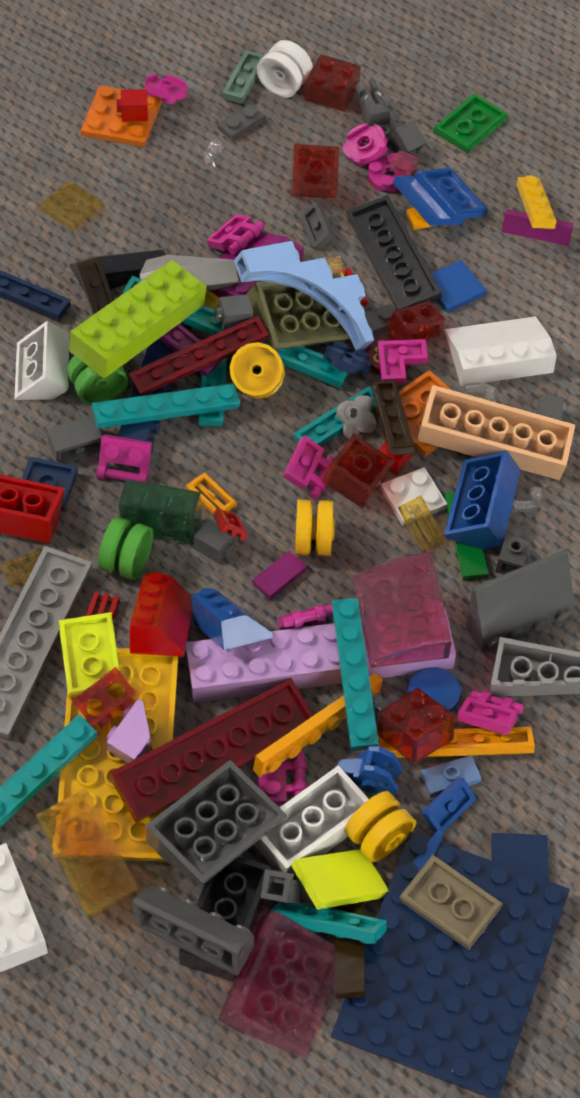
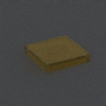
M68 180L38 206L40 211L73 231L101 208L103 202Z

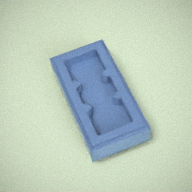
M472 755L423 769L420 773L429 797L440 795L457 777L464 778L468 786L480 783L482 779Z

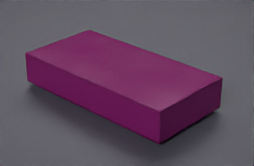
M288 551L254 578L252 585L271 600L307 571V566L293 553Z

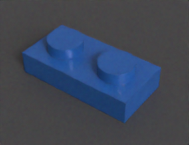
M457 777L421 813L434 833L437 831L444 832L476 800V797L465 779Z

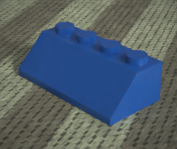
M508 451L464 460L444 533L447 539L479 549L503 546L521 471Z

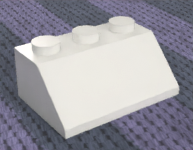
M47 320L17 342L15 400L55 399L68 390L69 332Z

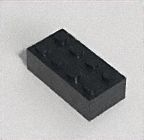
M238 856L204 884L197 905L201 910L209 914L215 912L221 915L226 922L234 926L242 925L252 933L265 899L260 898L265 869L271 870V866ZM182 948L179 949L180 965L233 982L235 981L236 975Z

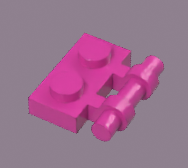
M236 214L206 241L209 248L222 251L228 249L234 255L236 252L246 248L247 243L251 239H256L261 234L260 231L265 228V225L262 221L254 224L252 217Z
M303 436L300 438L282 477L301 490L305 489L309 484L311 488L309 497L318 499L320 493H323L325 490L327 477L331 476L334 470L335 458L327 455L325 459L321 457L324 448L307 436ZM316 468H318L319 472L317 476L313 474Z
M329 604L319 605L311 609L295 611L288 615L280 616L276 619L278 629L301 628L303 623L311 622V626L325 623L326 617L333 616L332 607Z
M473 690L470 697L466 698L458 711L457 721L509 735L517 721L518 714L521 715L523 712L524 704L515 702L513 698L505 697L503 699L492 696V692L485 690L483 692Z
M301 751L294 757L292 762L283 761L280 767L273 773L268 772L259 777V788L276 805H284L286 803V795L296 796L308 788V784L305 782V772H307L308 768L304 752ZM286 773H294V783L286 784Z

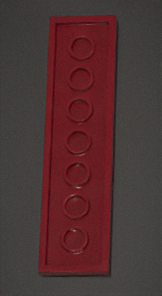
M292 678L117 768L110 772L108 776L135 823H138L178 801L229 760L238 768L255 760L257 754L307 721L314 714Z

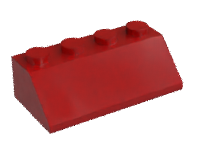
M0 475V533L50 543L58 526L65 488Z
M159 572L144 573L130 622V653L184 656L193 617L191 594L171 575H163Z

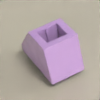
M139 698L134 705L130 704L126 708L122 716V722L118 727L114 726L110 730L106 739L108 740L109 752L127 763L146 754L151 748L144 704Z

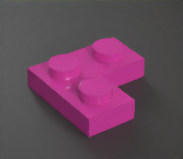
M426 339L378 341L381 381L395 380L396 384H406L405 365L427 364L428 362Z

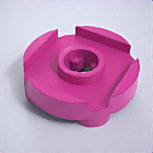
M154 73L147 75L144 86L147 89V95L163 98L162 100L165 103L175 104L176 100L185 99L187 96L188 86L185 87L186 82L175 76L165 74L164 78H158V74Z
M361 124L353 128L346 136V143H343V151L346 157L358 167H365L387 153V137L382 128L374 124L375 126Z
M390 153L369 164L368 180L371 186L382 192L384 190L390 191V193H398L400 191L394 185L393 180L396 176H412L413 170L406 160L400 158V155ZM392 172L394 176L386 175V173Z

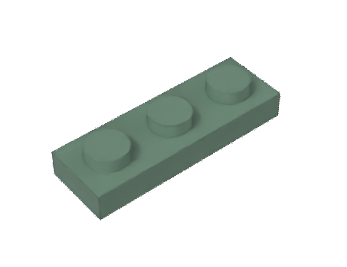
M245 50L222 92V99L239 104L244 103L258 77L257 65L265 55Z

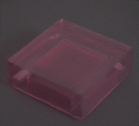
M399 150L389 164V170L403 176H411L419 164V158Z

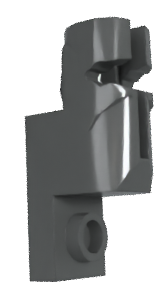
M369 79L371 89L367 94L363 81L359 82L355 87V92L362 108L364 124L380 126L387 137L386 146L392 145L393 143L389 138L393 132L390 125V112L374 79Z

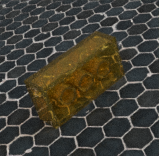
M87 788L36 815L89 919L141 892Z

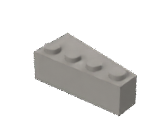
M500 637L490 692H492V696L580 694V652Z

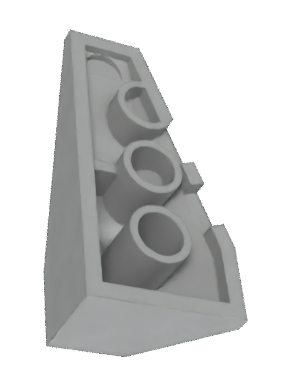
M164 255L146 260L140 273V279L144 280L170 260H173L207 286L206 291L240 283L239 274L232 259Z

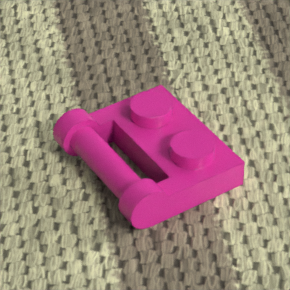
M104 434L101 438L97 479L105 480V478L138 483V486L146 487L152 442ZM108 462L140 467V473L109 469Z

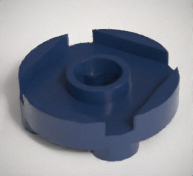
M334 341L333 345L327 346L323 355L325 361L327 358L332 360L331 365L351 374H356L359 370L363 371L362 375H366L371 366V361L368 359L370 355L367 352L351 350L347 348L346 344L339 341Z

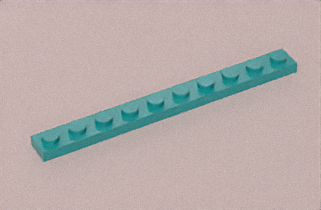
M132 276L122 294L137 285L142 279ZM207 306L201 307L181 322L212 336L222 331L220 322H217L215 319V310ZM265 340V341H263V342H260V343H263V344H266V345H269L270 347H272V346L270 345V343L268 342V340ZM303 346L275 350L284 366L341 389L348 375L347 372L333 367L331 359L327 358L325 361L322 354Z

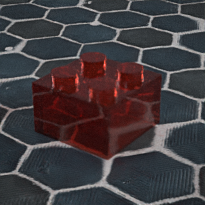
M320 54L305 81L304 101L345 112L355 94V87L360 82L361 66Z
M294 144L292 152L291 196L336 198L338 191L339 147Z
M353 434L329 464L322 482L363 509L380 487V484L387 478L395 460L356 434Z
M419 688L414 689L378 711L377 735L413 764H416L454 739L455 715Z

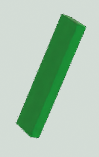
M455 492L444 493V499L447 502L448 518ZM454 541L462 580L488 578V569L483 549L470 547Z

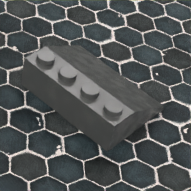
M562 550L472 588L466 629L480 652L487 649L490 651L498 649L500 637L519 640L525 633L532 630L541 631L549 623L556 620L562 622L571 615L574 595L567 551Z
M229 760L145 825L146 842L164 861L203 885L287 818V814Z

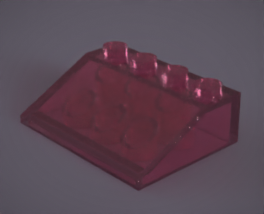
M432 552L405 555L353 575V584L356 598L359 601L362 629L370 668L449 658L451 637Z
M277 911L261 917L254 932V948L239 975L235 977L218 1020L241 1034L301 1057H306L335 983V946Z

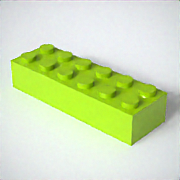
M170 260L71 330L69 351L102 378H106L203 307L207 286L176 262Z

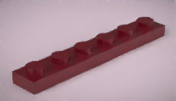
M257 315L129 373V379L138 395L144 396L234 355L238 349L249 343H260L267 340L269 333Z

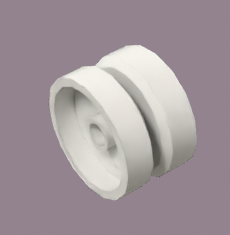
M287 40L276 42L257 65L258 77L265 88L284 98L293 96L313 72L311 59L305 50L296 43Z

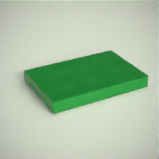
M474 93L433 128V133L462 151L469 153L508 118V113Z

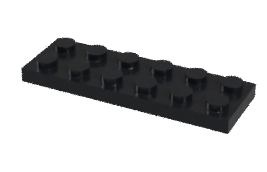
M388 195L346 211L349 222L399 315L442 298L441 290Z

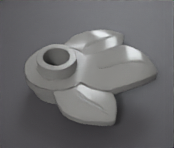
M359 395L354 400H346L340 403L337 408V417L343 423V433L352 442H356L360 432L371 433L376 428V419L370 412L375 403L371 397Z

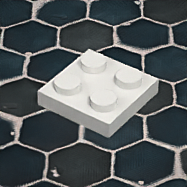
M425 467L380 484V490L402 526L445 510L447 507V502Z

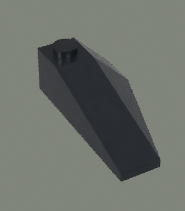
M164 250L94 256L72 263L70 268L83 288L76 264L99 257L110 290L128 284L132 276L140 279V273L146 260L166 254Z

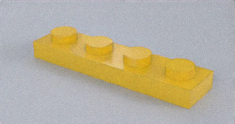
M531 175L518 177L516 185L532 228L555 229L556 218L540 178Z

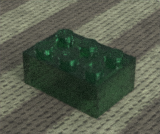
M126 479L119 501L120 517L130 520L132 527L138 523L151 527L154 540L167 539L181 545L194 544V536L199 531L202 521L201 492Z

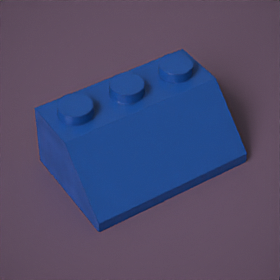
M205 588L200 590V593L191 595L194 624L223 650L273 638V633L245 609L216 589Z

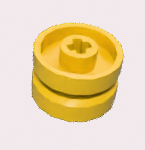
M259 342L249 343L238 349L232 357L230 374L232 381L239 391L247 397L263 399L274 395L281 388L285 378V367L277 351L272 347ZM260 366L262 369L261 373L255 374L253 372V369H258Z
M298 499L295 555L308 556L311 552V540H316V554L318 556L331 557L332 541H334L335 533L333 501L320 500L317 516H312L313 503L311 500Z
M389 791L381 792L366 801L355 811L345 826L344 833L356 845L361 844V852L372 863L384 859L400 847L416 826V820L407 810H399V801Z

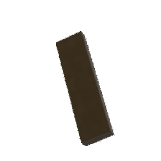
M396 381L372 382L371 390L389 455L414 453L415 446Z
M364 902L335 906L334 909L364 915ZM335 937V994L337 999L366 997L365 944L359 940Z

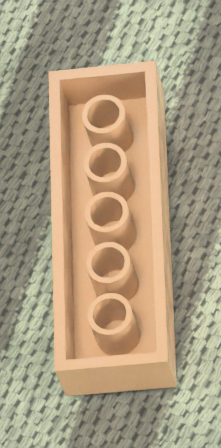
M432 385L417 441L474 457L508 451L521 470L560 480L567 466L575 424Z

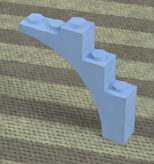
M292 241L242 250L234 259L241 282L266 281L283 284L311 296L322 304L340 322L356 350H365L374 341L372 329L365 318L364 308L360 305V301L366 295L358 274L333 279L332 270L325 258L300 262L299 253Z

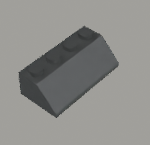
M150 885L132 901L135 926L236 976L239 975L254 948V935H252L249 929L242 925L234 926L226 922L221 915L215 912L209 914L201 910L193 901H183L175 897L166 888L160 887L158 889Z

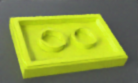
M112 612L58 620L69 698L123 690Z
M361 849L295 859L291 865L317 910L381 899L389 892L372 862L361 852Z

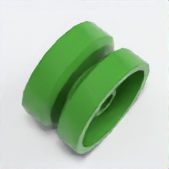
M76 356L72 357L67 365V374L75 387L78 397L82 403L88 406H92V403L115 400L128 386L129 378L123 366L106 378H102Z
M118 516L110 522L100 546L98 556L99 569L111 574L119 570L121 577L132 581L137 580L150 555L153 529L140 523L132 527L130 520Z

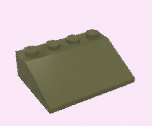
M333 273L332 277L333 279L340 278L341 275L340 273ZM264 281L256 282L247 292L254 312L253 317L258 315L269 333L267 340L274 350L351 340L340 322L322 304L293 287Z

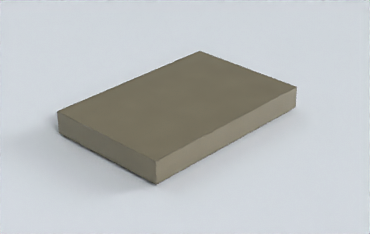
M434 855L430 857L399 897V901L468 950L474 945L503 904Z

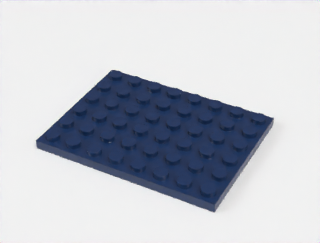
M410 832L389 884V892L385 894L377 915L378 919L387 920V931L375 944L371 943L365 946L366 997L345 998L331 1033V1038L484 1097L499 1098L570 889L440 843L436 853L437 858L503 903L502 908L470 950H468L399 901L400 895L418 873L417 866L412 862L418 855L426 852L427 843L430 841V838Z

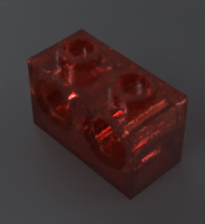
M430 301L394 311L387 330L396 340H429L440 336L446 318Z
M114 667L72 701L93 728L97 725L102 728L113 719L111 714L118 708L124 711L130 704L135 702L133 697L136 695V692L117 667ZM121 684L125 688V693L121 698L116 699L110 696L109 690L112 685ZM92 701H99L103 704V711L99 715L93 716L88 713V705Z

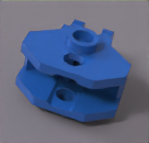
M369 746L364 753L358 754L357 759H343L338 763L339 767L356 785H359L362 791L375 795L389 791L393 796L398 792L399 787L392 779L398 778L402 773L403 767L394 753L380 746Z

